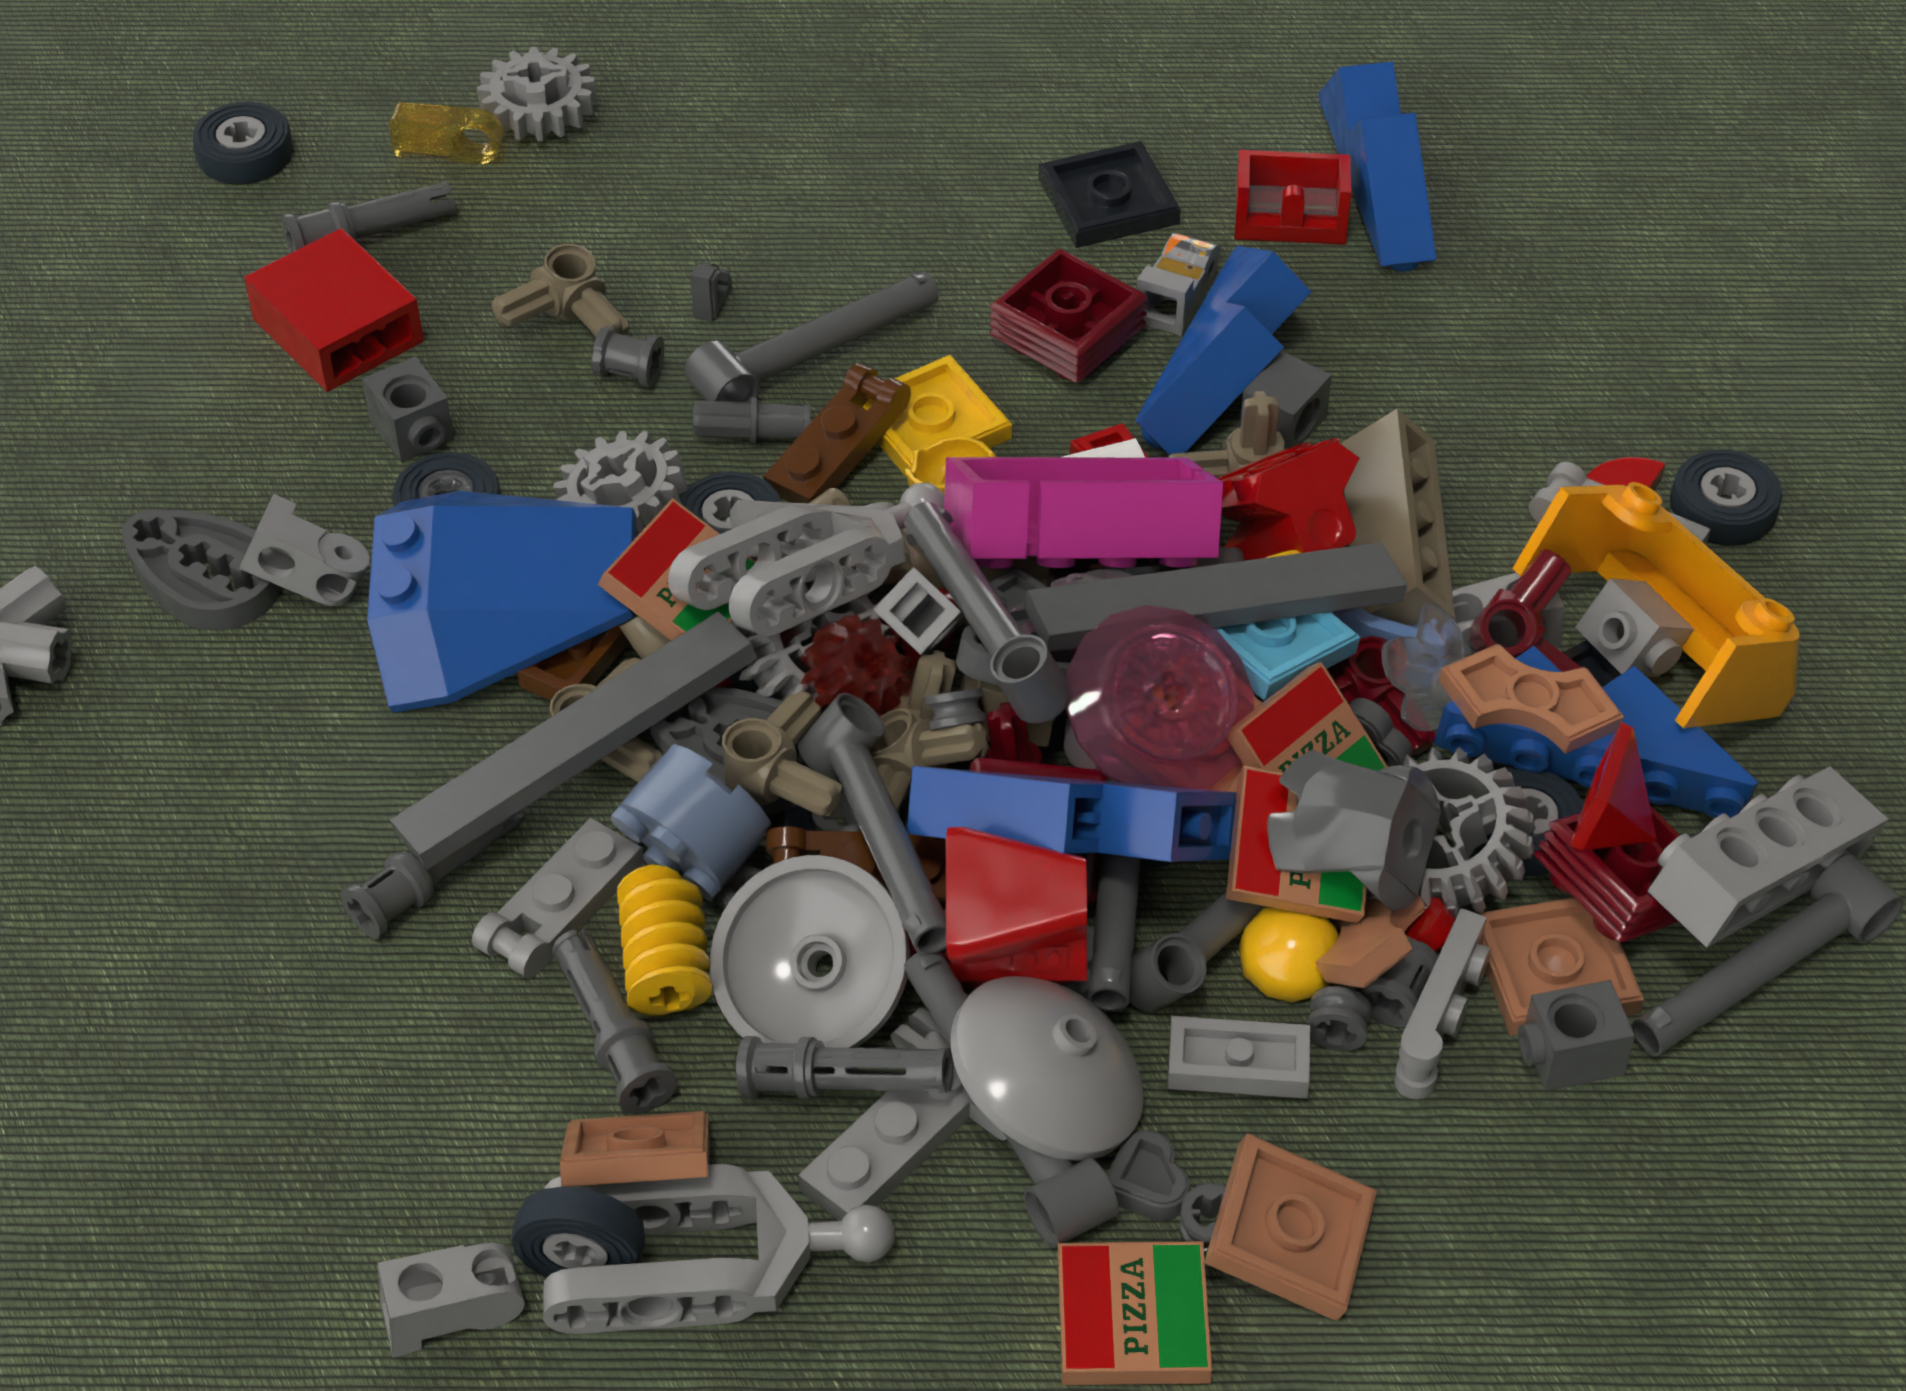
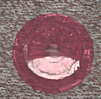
M1144 605L1111 614L1082 638L1067 669L1066 681L1069 684L1071 695L1065 708L1079 746L1104 775L1120 783L1208 789L1239 763L1240 758L1226 737L1235 724L1254 710V693L1241 658L1215 628L1183 610ZM1160 685H1162L1165 695L1175 696L1177 702L1169 709L1165 699L1155 698L1153 691Z

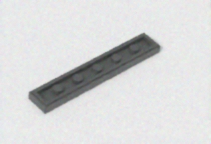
M1379 542L1027 590L1024 608L1038 637L1045 642L1049 651H1057L1401 602L1404 599L1408 584L1383 543Z
M716 612L389 820L399 838L428 870L756 660L757 657L752 643L722 614Z

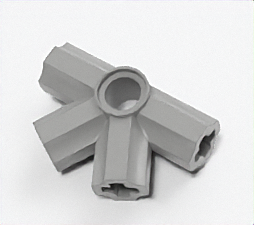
M36 566L27 569L0 588V726H2L3 720L14 712L8 676L53 684L56 680L63 681L71 666L70 657L73 640L69 630L44 625L67 609L64 598L53 585L50 578Z

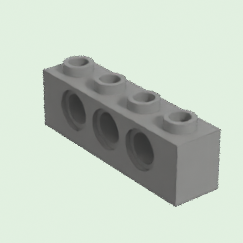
M1830 766L1806 779L1801 775H1797L1790 779L1777 794L1769 798L1764 794H1760L1753 798L1739 814L1730 818L1726 813H1723L1712 820L1700 834L1692 838L1687 833L1677 837L1660 855L1658 864L1663 868L1648 889V892L1707 948L1811 890L1820 875L1840 857L1853 854L1860 860L1889 819Z

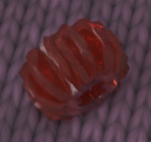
M857 614L848 615L833 624H826L815 633V637L812 638L813 644L805 649L804 654L800 658L811 669L804 674L800 684L816 689L818 696H816L814 702L821 708L830 705L838 694L848 693L866 702L881 717L888 711L898 708V705L901 704L900 697L906 694L909 687L913 684L902 672L909 667L912 657L898 654L895 646L900 635L890 634L885 637L882 634L880 618L869 619L863 623Z

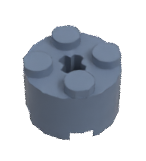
M673 744L619 804L616 811L611 815L610 820L627 837L636 842L642 841L649 848L642 856L648 865L668 866L678 871L684 880L697 885L702 892L703 898L712 901L764 841L763 837L771 826V821L759 804L739 784L731 791L719 779L707 773L713 763L686 747Z

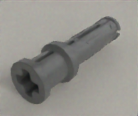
M442 180L436 184L348 207L344 202L335 200L328 202L327 209L296 217L291 212L282 214L281 221L289 252L292 253L340 228L356 241L357 238L446 215L452 216L456 213L455 200L451 198L431 203V200L443 198L447 194L452 193L449 183L446 180Z
M524 809L428 870L412 852L403 851L391 854L385 859V868L360 886L349 884L342 889L340 896L346 913L366 936L378 939L386 933L388 929L387 923L412 905L422 907L429 902L434 892V886L441 882L443 878L489 847L499 837L523 823L526 817L521 812Z
M576 929L570 930L555 941L552 953L563 973H565L584 1015L596 1034L594 1055L601 1067L611 1071L617 1083L615 1096L624 1111L637 1114L651 1111L661 1106L673 1095L677 1087V1078L672 1068L665 1063H661L653 1049L655 1037L649 1024L634 1018L632 1012L627 1007L617 983L598 951L599 949L591 932L581 929L579 936L584 943L582 945Z
M745 1036L738 1048L736 1078L739 1092L742 1098L757 1099L761 1092L796 1093L799 1099L813 1100L815 1097H820L824 1090L938 1091L939 1093H949L954 1079V1062L950 1048L825 1047L823 1042L815 1037H801L798 1043H763L760 1037ZM771 1066H784L788 1069H772ZM828 1067H833L835 1070H828ZM858 1067L905 1068L906 1071H860Z

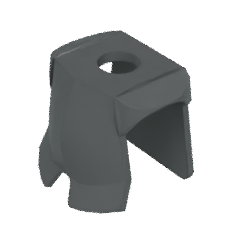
M1311 750L1297 758L1279 779L1280 784L1297 795V808L1293 812L1271 813L1267 819L1269 848L1276 870L1297 873L1351 871L1367 887L1366 900L1379 899L1390 910H1402L1410 906L1418 896L1441 813L1436 791L1426 774L1417 767L1406 765L1389 766L1375 771L1337 760L1315 750Z

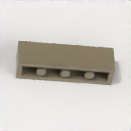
M1395 409L1341 443L1360 458L1344 489L1345 500L1356 528V537L1349 544V547L1382 542L1408 584L1403 601L1362 608L1374 616L1412 627L1420 622L1432 621V632L1438 628L1439 624L1445 625L1455 619L1435 443L1433 438L1400 410Z

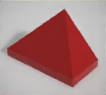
M1623 722L1617 728L1595 770L1570 846L1581 851L1657 841L1634 728Z

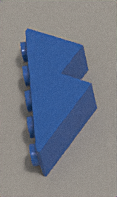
M1391 61L1339 67L1318 93L1319 102L1338 153L1350 155L1351 188L1380 267L1389 266L1398 271H1409L1416 268L1420 262L1436 261L1416 113L1401 114L1394 63Z
M1236 246L1231 252L1135 420L1141 427L1144 440L1152 448L1163 449L1168 455L1185 453L1284 348L1272 334L1308 297L1311 290L1274 251Z
M1535 646L1515 658L1530 667L1545 671L1561 672ZM1635 666L1631 667L1602 687L1624 716L1622 722L1634 728L1650 803L1675 805L1706 813L1712 818L1726 813L1731 818L1739 814L1750 802L1759 782L1700 727L1683 729L1675 721L1681 709ZM1451 701L1444 706L1434 743L1439 748L1449 750L1453 754L1460 746L1467 753L1468 757H1480L1485 753L1491 761L1511 765L1518 770L1532 773L1544 770L1556 774L1560 778L1576 781L1582 786L1589 788L1595 770L1615 732L1565 754L1549 738L1524 726L1492 724L1473 729L1454 701Z
M912 766L907 833L946 839L948 827L964 826L1052 849L1063 854L1105 853L1168 862L1230 859L1236 792Z

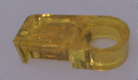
M399 102L395 105L389 122L393 153L402 158L404 152L448 155L450 162L485 164L491 162L497 156L504 135L501 121L491 112L478 108ZM467 129L480 130L491 141L485 144L472 142L464 135L463 131Z

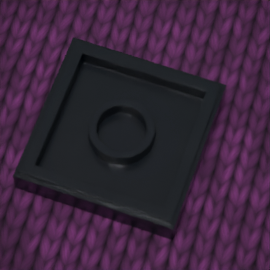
M1142 141L1039 164L1038 179L1075 248L1180 224L1181 209Z

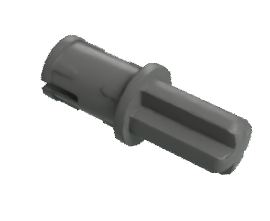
M751 397V403L697 401L693 407L692 428L694 434L698 436L750 438L751 444H756V438L797 439L810 424L811 405L805 403L804 405L757 403V397Z

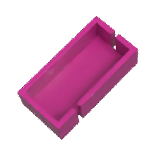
M946 457L944 509L952 516L953 522L949 524L954 530L955 535L959 537L969 554L980 567L1008 568L1013 566V559H1027V556H1037L1038 565L1050 568L1073 567L1075 565V558H1098L1100 565L1116 568L1133 567L1136 565L1137 558H1159L1160 564L1171 567H1193L1197 565V558H1218L1223 482L1209 472L1203 471L1202 467L1189 458Z

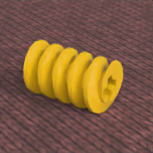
M651 864L635 869L623 877L617 887L619 924L622 927L621 946L623 947L625 990L628 993L627 1007L638 1014L647 1016H664L673 1012L693 1009L704 1003L712 994V979L708 975L710 959L705 953L708 941L707 935L703 931L705 929V914L701 910L703 903L702 892L697 885L683 880L678 871L668 866Z

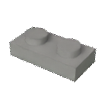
M1171 1016L1167 1089L1307 1098L1310 1075V1025Z

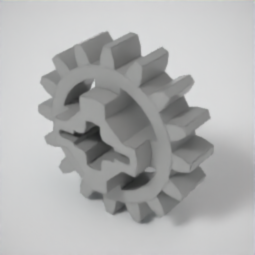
M531 47L529 53H525L521 57L519 53L511 51L509 52V62L493 60L491 62L492 72H481L480 74L481 85L477 86L479 107L483 111L484 122L486 124L495 122L496 132L499 134H503L510 129L514 130L515 140H522L527 133H531V135H535L537 141H543L545 134H550V131H553L559 137L565 136L564 126L571 125L580 128L583 126L582 115H593L594 113L593 102L596 101L594 77H591L588 64L578 65L577 55L574 53L560 58L558 48L553 47L546 55H543V52H539L537 47Z
M619 431L615 442L607 444L606 440L600 436L595 439L596 448L588 452L578 448L574 452L578 463L576 465H562L560 472L564 480L554 483L553 486L558 498L557 500L632 507L637 514V536L672 498L681 504L678 494L688 490L684 478L685 471L677 450L671 451L665 438L652 443L647 431H642L635 440H629L626 431Z

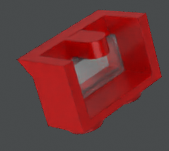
M1239 150L1234 240L1346 245L1351 199L1350 155Z

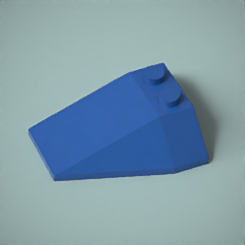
M455 491L403 501L375 516L367 622L388 706L392 712L396 713L453 703L634 618L632 610L598 585L603 573L636 538L637 514L632 507Z

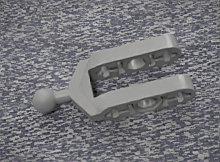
M915 483L901 495L899 504L884 511L877 508L785 506L688 547L679 553L672 562L669 571L668 585L670 591L677 600L702 610L714 609L729 602L731 618L738 626L765 637L779 634L874 591L881 586L888 577L891 567L905 561L904 540L900 530L906 528L904 520L908 511L922 502H931L937 505L938 508L944 509V493L931 483ZM795 540V546L788 544ZM758 544L759 555L757 561L747 571L746 559L748 553ZM856 565V570L850 568ZM704 568L711 570V572L704 574ZM815 568L816 579L814 584L804 594L803 585L805 578ZM767 593L773 597L766 599L765 594Z
M710 1164L708 1177L569 1186L591 1189L612 1196L631 1207L643 1221L645 1235L723 1230L757 1223L758 1260L708 1258L562 1269L550 1274L544 1280L543 1320L551 1329L566 1334L739 1322L750 1317L754 1312L777 1311L810 1259V1252L844 1250L855 1261L873 1262L882 1259L891 1250L895 1241L896 1230L889 1214L878 1206L871 1205L852 1208L843 1217L842 1221L808 1223V1217L770 1171L747 1172L741 1167L730 1164ZM561 1176L551 1180L544 1189L561 1187Z

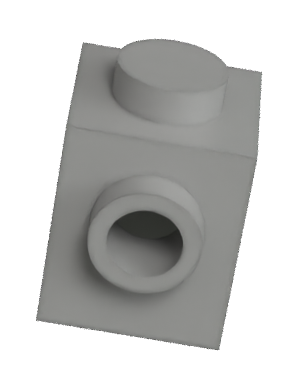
M1612 578L1609 579L1575 626L1621 674L1635 666L1646 677L1657 678L1677 663L1682 654V645L1694 630L1646 581Z

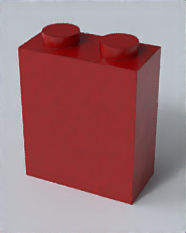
M342 228L244 276L253 320L326 392L424 342L417 299Z

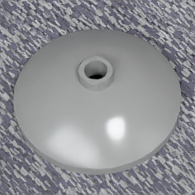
M806 855L786 859L765 868L749 879L736 892L724 909L713 936L710 953V976L713 991L723 1015L735 1031L743 1038L745 1036L760 1037L763 1043H798L801 1037H815L817 1040L822 1041L825 1047L856 1048L870 1039L885 1024L898 1005L907 981L904 964L910 958L909 935L902 927L903 922L899 910L896 908L889 891L875 877L860 867L842 859L821 855ZM831 955L833 959L832 970L826 976L818 977L816 973L817 962L823 956Z
M1009 976L993 979L976 988L957 1011L953 1020L950 1038L951 1053L957 1074L963 1087L978 1109L1007 1136L1041 1154L1058 1159L1082 1161L1086 1158L1095 1159L1111 1153L1134 1131L1141 1117L1144 1101L1143 1083L1138 1065L1119 1029L1089 1000L1057 983L1031 977Z

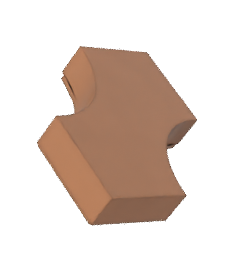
M1500 644L1493 645L1443 667L1438 680L1473 729L1492 724L1524 726L1549 738L1565 754L1615 732L1624 719L1622 713L1587 668L1583 667L1566 672L1540 670L1516 660Z
M1419 894L1410 906L1402 910H1390L1379 899L1366 900L1365 914L1358 923L1331 919L1339 937L1335 944L1315 962L1325 981L1333 984L1365 988L1410 954L1413 948L1405 935V931L1412 922L1425 912L1423 909L1425 905L1420 899Z

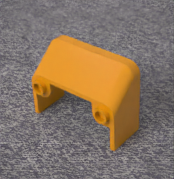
M1631 482L1628 486L1560 487L1512 569L1521 576L1541 550L1548 549L1565 559L1572 568L1571 573L1597 571L1606 581H1609L1610 578L1646 581L1694 628L1681 648L1706 671L1675 719L1683 729L1781 716L1796 694L1800 633L1793 623L1795 617L1792 612L1779 602L1761 595L1661 506V497L1651 488L1636 482Z

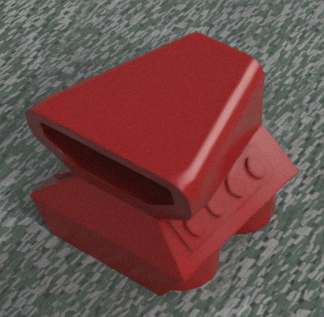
M1339 437L1313 445H1311V442L1296 445L1217 477V479L1223 482L1221 516L1232 521H1241L1224 548H1240V550H1243L1245 561L1266 558L1289 550L1306 553L1341 548L1352 543L1356 537V528L1343 491L1360 458L1344 447Z
M964 826L948 827L946 831V950L948 964L957 979L975 987H979L993 979L1009 976L1037 978L1059 985H1064L1069 981H1087V872L1085 853L1063 854L1052 849Z

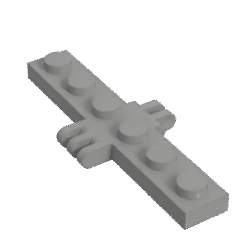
M1088 926L1087 981H1069L1062 985L1080 994L1087 1000L1094 930ZM922 1007L909 1017V1023L913 1029L902 1024L890 1035L896 1048L951 1049L932 1018L931 1012ZM954 1065L953 1085L949 1093H939L938 1091H887L798 1174L799 1191L838 1221H842L843 1217L852 1208L862 1205L878 1206L968 1118H971L998 1139L1006 1140L1007 1138L1000 1129L986 1118L969 1097Z

